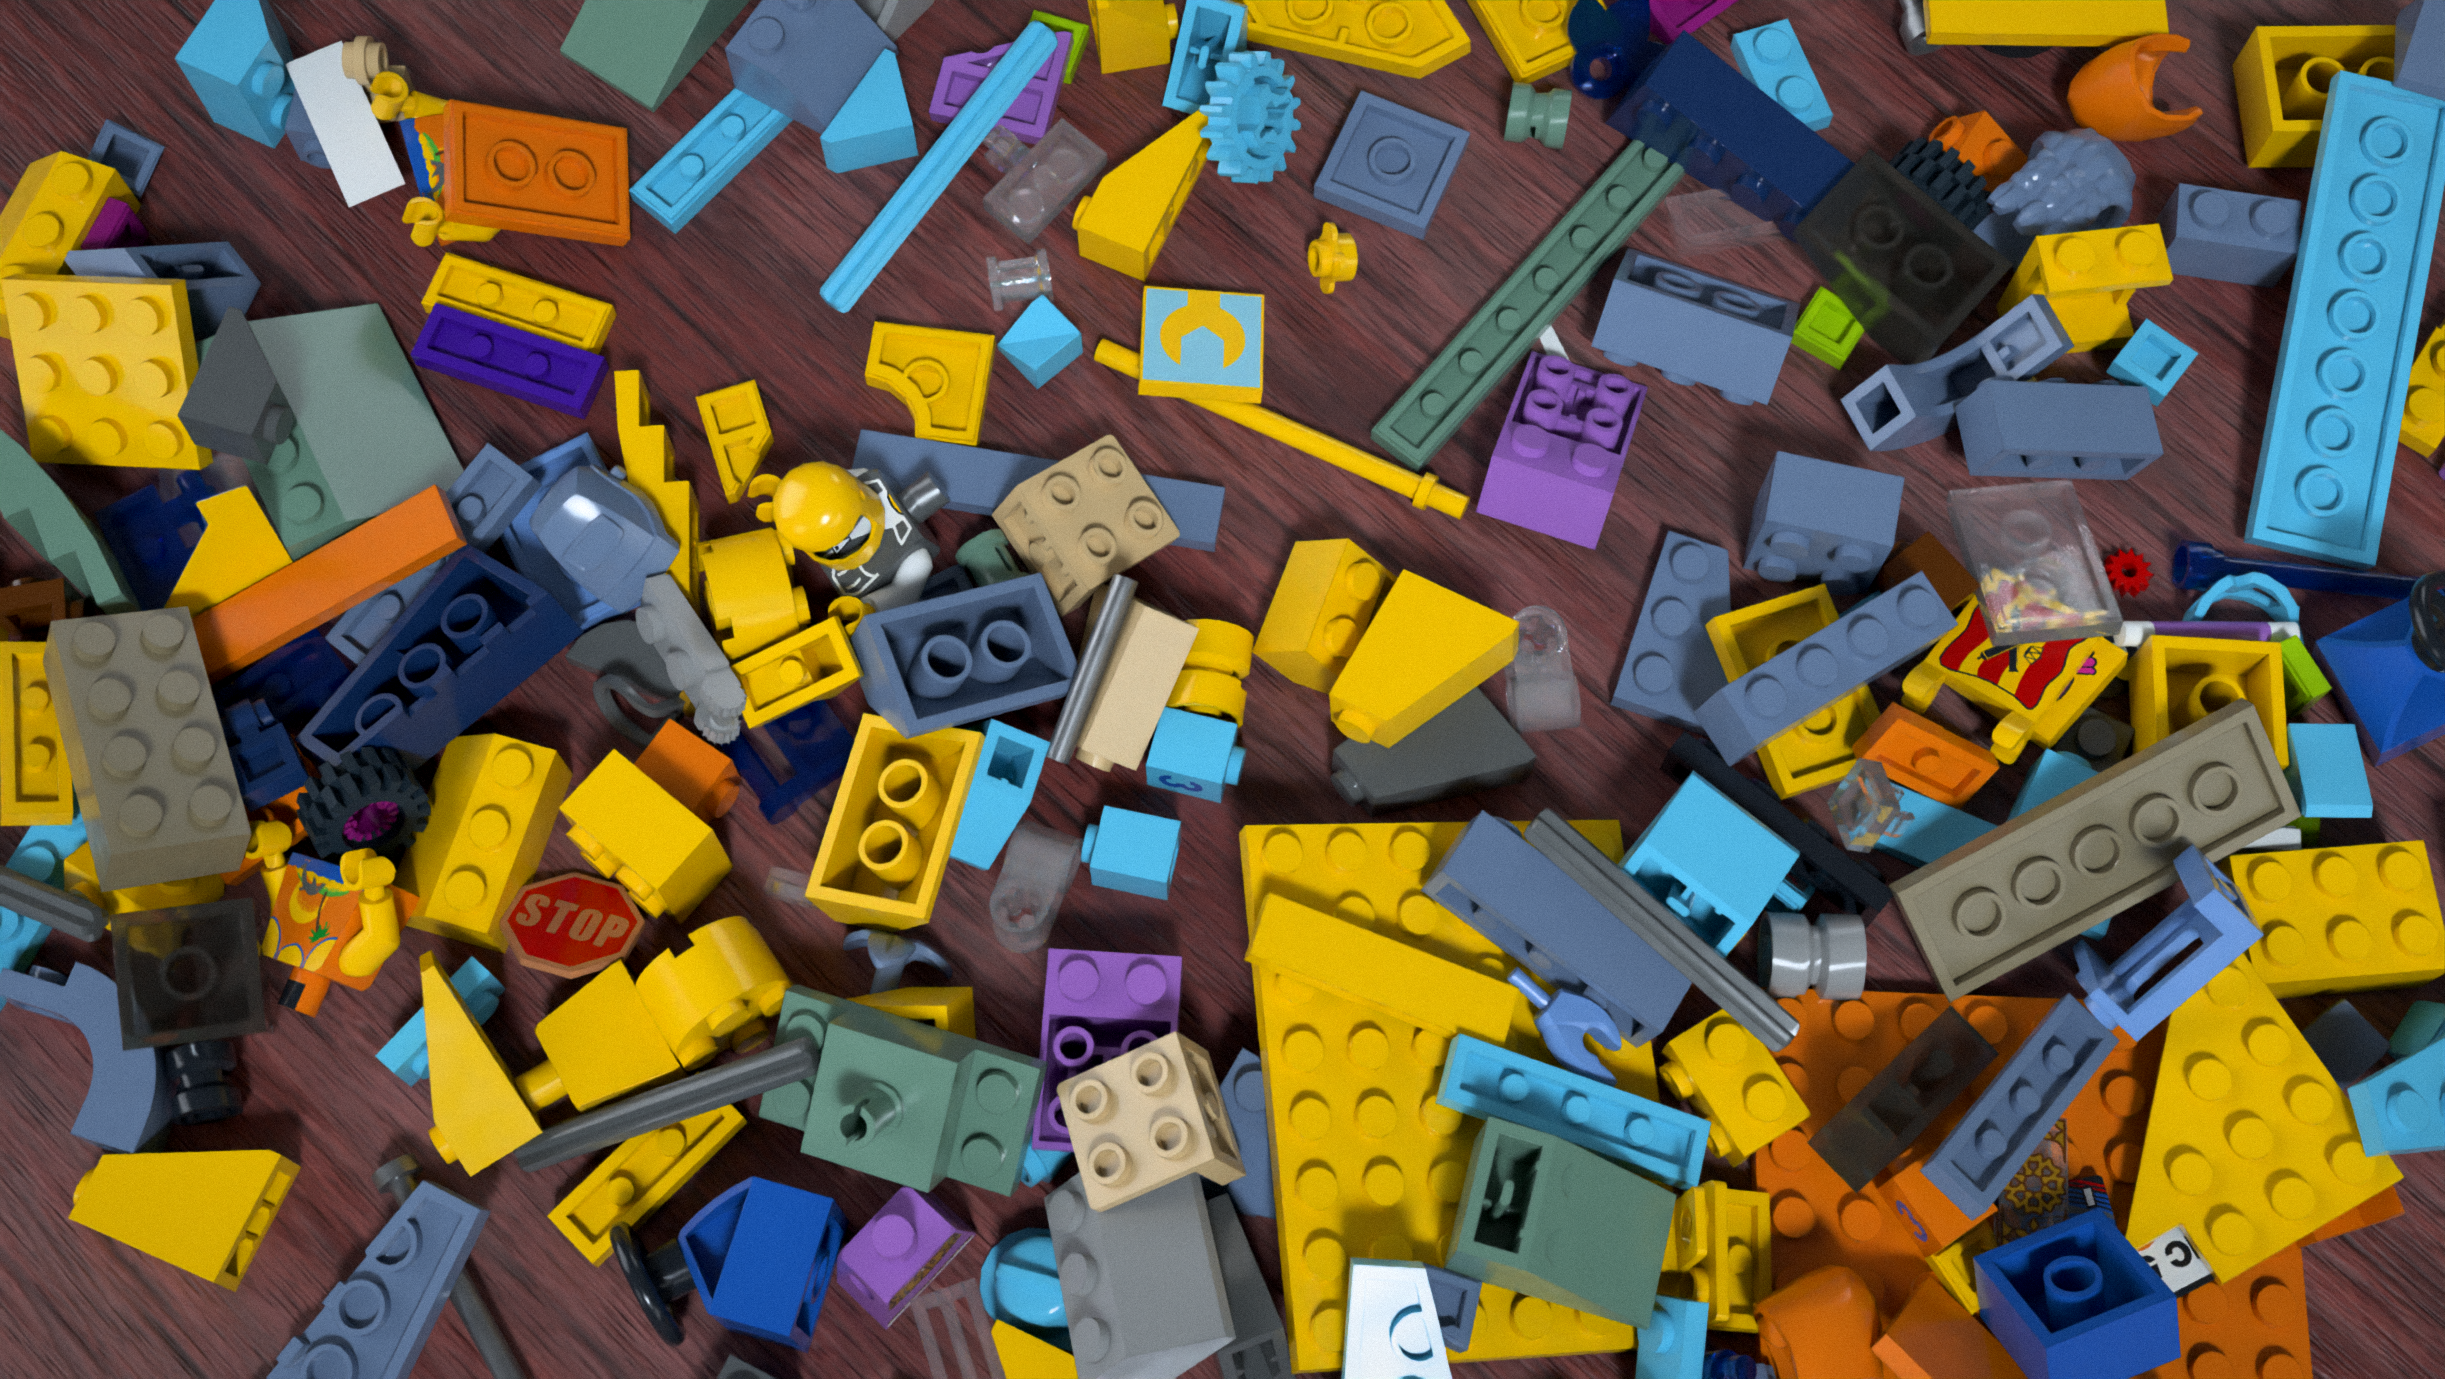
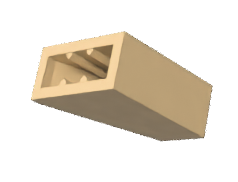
M1102 584L1094 592L1077 659L1078 666L1109 585ZM1133 596L1076 746L1078 750L1074 756L1075 758L1106 772L1111 771L1114 762L1132 770H1137L1199 628L1151 603Z

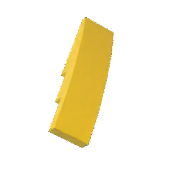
M614 371L617 426L628 483L640 488L654 503L663 521L666 533L679 543L680 551L668 568L666 575L670 574L700 618V572L695 551V544L700 543V505L690 481H675V450L665 426H650V395L640 371Z

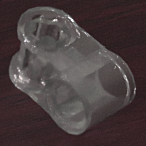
M1533 605L1523 608L1514 617V620L1520 622L1518 652L1513 661L1504 667L1509 724L1518 734L1577 728L1581 718L1578 683L1572 670L1567 629L1564 621L1556 611L1546 606ZM1525 634L1533 635L1535 644H1545L1543 649L1535 650L1531 640H1523Z
M1025 819L1019 821L1008 845L1004 865L989 903L995 937L1002 947L1011 952L1028 953L1035 951L1046 942L1064 896L1070 890L1079 869L1084 839ZM1023 907L1031 909L1032 915L1024 914L1020 918L1019 923L1010 921L1009 915L1018 916Z

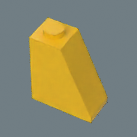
M1403 569L1329 692L1331 721L1336 724V727L1344 735L1360 743H1369L1372 740L1389 749L1511 663L1518 652L1520 622Z
M271 1150L102 1155L96 1168L87 1171L79 1181L73 1196L75 1206L68 1218L236 1292L301 1166Z

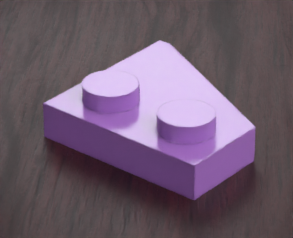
M1061 31L1055 33L1058 40L1057 47L988 134L1043 147L1046 146L1074 44L1071 32ZM1014 42L994 46L985 53L970 51L944 57L929 109L931 120L949 125Z

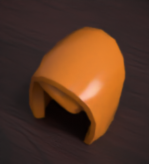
M2155 33L2122 42L2083 65L2069 83L2067 101L2074 120L2083 129L2093 128L2098 134L2110 140L2133 142L2173 135L2192 126L2203 114L2200 107L2193 106L2182 110L2161 112L2154 107L2152 89L2155 73L2161 61L2170 52L2186 53L2190 47V40L2177 34Z
M1828 1264L1797 1277L1753 1304V1313L1758 1333L1764 1338L1771 1352L1780 1379H1884L1883 1362L1871 1349L1883 1333L1877 1302L1863 1279L1850 1268L1844 1265Z

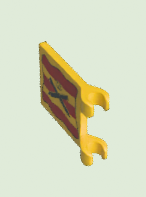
M1993 571L1956 618L1958 625L1944 635L1925 660L1906 676L1902 684V691L1905 694L1901 698V705L1914 713L1923 714L1931 705L1944 680L1953 683L2008 714L1993 730L1992 741L1994 744L1991 746L1990 752L1994 753L1999 761L2005 764H2013L2021 754L2035 728L2104 638L2105 630Z

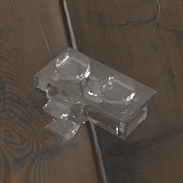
M1063 118L1032 149H1029L1011 131L999 124L983 140V143L989 148L984 154V158L995 169L1006 175L983 197V208L1029 245L1107 165V153Z

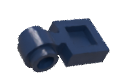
M247 697L224 709L226 716L220 718L242 801L250 813L304 786V782L309 777L292 736L283 723L279 722L265 697L254 702L250 697Z

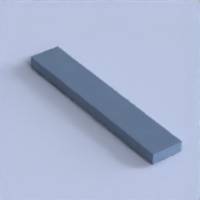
M861 429L852 469H878L894 479L902 489L926 471H929L941 483L951 499L942 508L992 516V513L1018 484L1060 461ZM1140 474L1180 532V536L1169 545L1215 552L1226 487Z

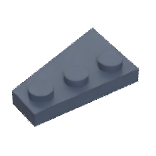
M1668 530L1610 705L1710 738L1694 712L1719 689L1729 684L1705 627L1713 617L1731 612L1729 555L1727 549Z

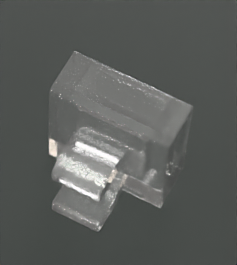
M1859 758L1827 801L1847 850L1869 853L1882 834L1893 838L1901 837L1915 819L1913 813L1900 811L1899 801L1904 796L1903 789L1890 784L1884 767L1879 761Z

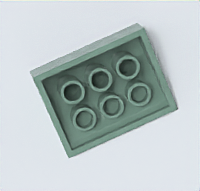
M378 303L247 321L292 409L293 423L287 440L282 445H276L268 465L245 458L243 460L293 562L434 484L447 492L464 470ZM214 336L195 343L199 368Z

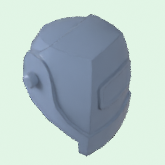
M592 463L589 467L577 466L554 483L531 516L529 524L544 548L583 588L623 614L642 599L645 579L667 572L680 551L679 543L666 533L663 521L654 503L640 488L623 480L627 475L624 468L615 465L608 472Z

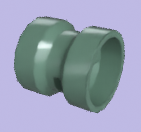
M1513 81L1503 141L1521 144L1528 137H1532L1534 140H1540L1546 148L1562 150L1569 118L1572 90L1553 88L1548 93H1536L1531 84Z

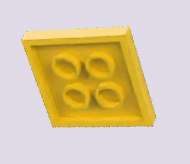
M17 273L0 279L32 458L36 462L201 470L213 463L211 449L195 445L178 417L179 410L199 370L185 279Z

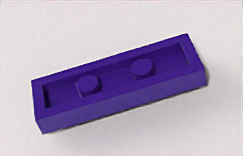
M436 302L410 354L417 366L584 420L609 369L604 356Z

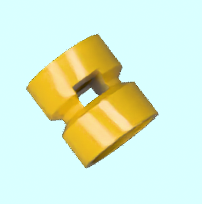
M1212 619L1185 620V622L1199 628V631L1165 706L1236 723L1238 728L1243 725L1247 691L1241 688L1242 681L1240 680L1250 673L1254 636L1247 629L1225 621Z

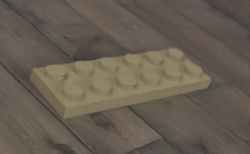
M2241 697L1888 886L1940 994H1944L1950 1003L2181 881L2173 860L2192 844L2214 863L2298 819L2302 815L2254 704Z

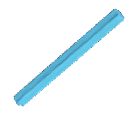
M1037 20L1028 24L822 285L819 294L830 307L841 313L849 312L1058 45L1056 34L1049 27Z

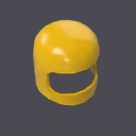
M825 461L803 463L787 473L779 482L773 496L772 515L779 534L794 548L804 551L814 561L837 571L856 569L868 562L880 546L885 529V510L880 497L867 484L843 467ZM861 515L870 521L871 533L869 539L857 552L844 559L835 560L821 558L815 553L827 551L841 543L854 529Z

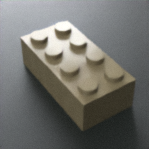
M188 606L51 621L43 657V666L101 892L239 871L252 833Z

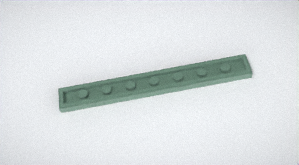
M1634 139L1371 430L1370 439L1416 474H1419L1687 174L1684 172L1685 169L1676 162L1673 165L1667 162L1668 158L1652 148H1644V143Z

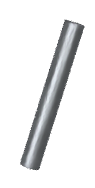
M1114 573L1049 741L1050 745L1046 757L1069 765L1136 591L1137 581Z

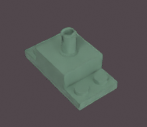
M798 984L785 991L773 1047L802 1037H809L815 1042L817 1052L821 1056L818 1071L813 1076L764 1092L758 1117L805 1131L800 1150L802 1153L929 1193L945 1177L1011 1197L1018 1190L1046 1073L1047 1061Z

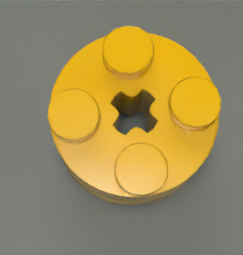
M769 527L695 544L699 572L705 571L707 580L704 581L705 590L703 594L715 642L729 661V667L808 629L807 624L811 623L806 594L803 586L795 587L791 567L795 565L793 546L779 534L778 530Z
M743 916L723 918L690 933L688 937L694 944L693 947L676 958L669 948L666 949L644 969L636 982L635 988L642 999L644 1007L685 1071H692L705 1065L717 1053L731 1046L736 1054H741L763 1042L770 1034L766 1023L775 1015L781 1013L785 991L793 986L758 930Z

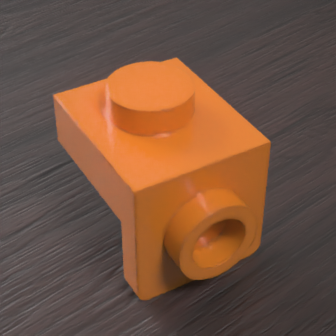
M1985 110L1959 118L1951 116L1942 121L1929 136V142L1933 139L1941 141L1943 143V151L1945 152L1951 146L1958 150L1960 154L1957 159L1963 164L1969 159L1976 166L1972 174L1974 176L1983 175L1987 182L1982 190L1990 191L1991 193L2000 184L2007 182L2012 174L2020 171L2025 163H2027L2028 157Z

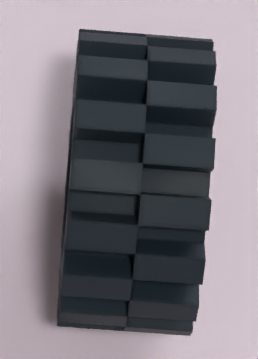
M1917 138L1914 142L1912 140L1907 142L1875 177L1874 180L1876 182L1872 185V192L1878 194L1875 198V203L1878 208L1887 209L1883 217L1888 224L1895 221L1900 226L1896 232L1903 238L1909 233L1914 237V245L1922 248L1928 243L1930 252L1939 253L1943 249L1945 253H1949L1958 248L1990 213L1992 206L1986 202V199L1991 192L1982 190L1987 182L1983 175L1974 176L1972 174L1976 166L1969 159L1964 164L1957 159L1960 154L1958 150L1951 146L1945 152L1943 151V143L1941 141L1933 139L1928 144L1926 138Z
M361 747L359 758H354L349 750L339 754L342 761L341 764L333 767L329 761H326L318 768L323 776L320 779L309 776L304 782L308 793L298 794L296 802L300 809L296 811L321 859L325 858L326 862L339 865L341 857L345 852L364 848L373 849L377 857L385 854L387 859L392 860L399 856L395 849L398 845L402 844L409 849L416 842L412 831L423 833L428 824L424 817L431 815V807L428 803L429 798L406 759L401 754L395 756L392 749L383 747L377 755L373 747Z

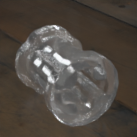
M1046 248L1036 249L1034 256L998 261L995 256L986 257L994 311L1003 310L1005 303L1037 299L1042 294L1051 303L1054 302Z

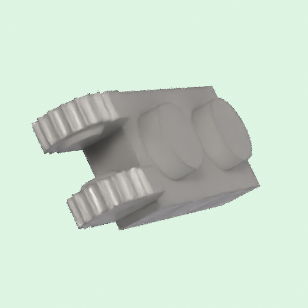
M664 573L645 579L641 605L636 610V624L642 639L647 644L654 645L666 663L667 673L676 689L684 690L696 708L693 722L699 731H703L702 736H706L707 741L710 740L714 744H730V741H735L736 736H739L741 720H738L742 711L745 710L747 695L744 694L745 689H741V683L729 667V661L670 574L666 575Z

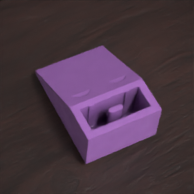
M1532 351L1493 451L1476 512L1595 550L1648 387L1631 382L1626 377L1618 374H1605L1573 364L1560 356H1547Z
M1048 949L1039 1059L1047 1061L1048 1064L1034 1119L1032 1150L1074 1152L1057 1093L1059 1083L1174 1031L1179 1033L1183 980L1182 956Z

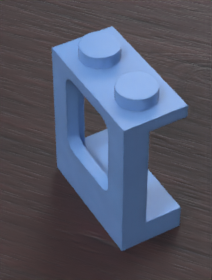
M2194 844L2173 860L2189 898L2115 962L2109 965L2084 940H2080L2072 947L2080 972L2075 977L2088 993V996L2083 1000L2086 1007L2107 1029L2112 1031L2119 1025L2136 1042L2264 935L2240 888ZM2198 937L2201 938L2203 945L2135 1002L2134 994L2145 981Z

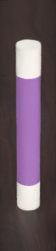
M2118 621L2113 629V638L2117 646L2141 647L2151 635L2282 642L2294 635H2297L2300 639V628L2296 622Z

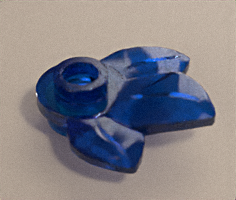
M1578 0L1573 6L1567 21V35L1575 51L1571 61L1570 74L1574 86L1582 95L1594 100H1604L1619 93L1623 87L1630 89L1640 73L1667 47V45L1659 42L1647 41L1650 32L1649 0H1618L1606 10L1597 0ZM1593 60L1602 62L1606 68V76L1603 81L1594 79L1590 73V65Z

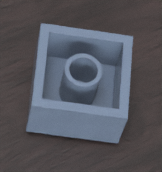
M1777 451L1754 501L1742 568L1757 571L1761 577L1773 582L1800 580L1819 585L1825 583L1828 592L1831 594L1842 596L1856 593L1866 594L1894 546L1905 477Z

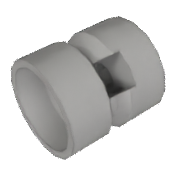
M1764 912L1758 933L1757 974L1759 987H1767L1763 989L1765 993L1771 998H1795L1797 995H1804L1809 986H1812L1820 999L1858 1000L1861 997L1867 964L1866 934L1861 916L1858 914L1821 913L1814 924L1810 925L1804 914H1797L1795 912Z

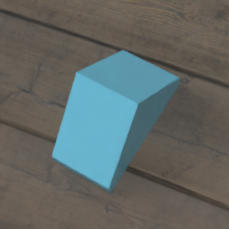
M1230 0L1186 1L1162 106L1193 114L1200 109V105L1210 103L1211 97L1204 86L1206 81H1218L1215 65L1218 62H1228L1229 53L1247 51V5Z
M886 48L820 137L826 166L829 170L835 173H842L919 156L914 127L896 55Z
M2289 723L2287 726L2289 766L2283 770V774L2300 813L2304 817L2372 818L2373 803L2355 724Z

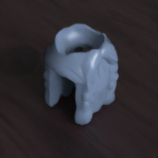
M2093 128L2073 129L2065 132L2046 131L2033 142L2027 163H2025L2021 170L2012 174L2007 182L2000 184L1988 196L1986 202L1993 206L1992 210L1995 212L1987 215L1970 234L1969 238L1974 243L1978 242L1979 247L1993 246L1994 254L2000 256L2002 264L2011 262L2013 272H2016L2036 236L2121 227L2130 217L2133 205L2132 191L2136 174L2133 172L2130 162L2111 140L2098 134Z

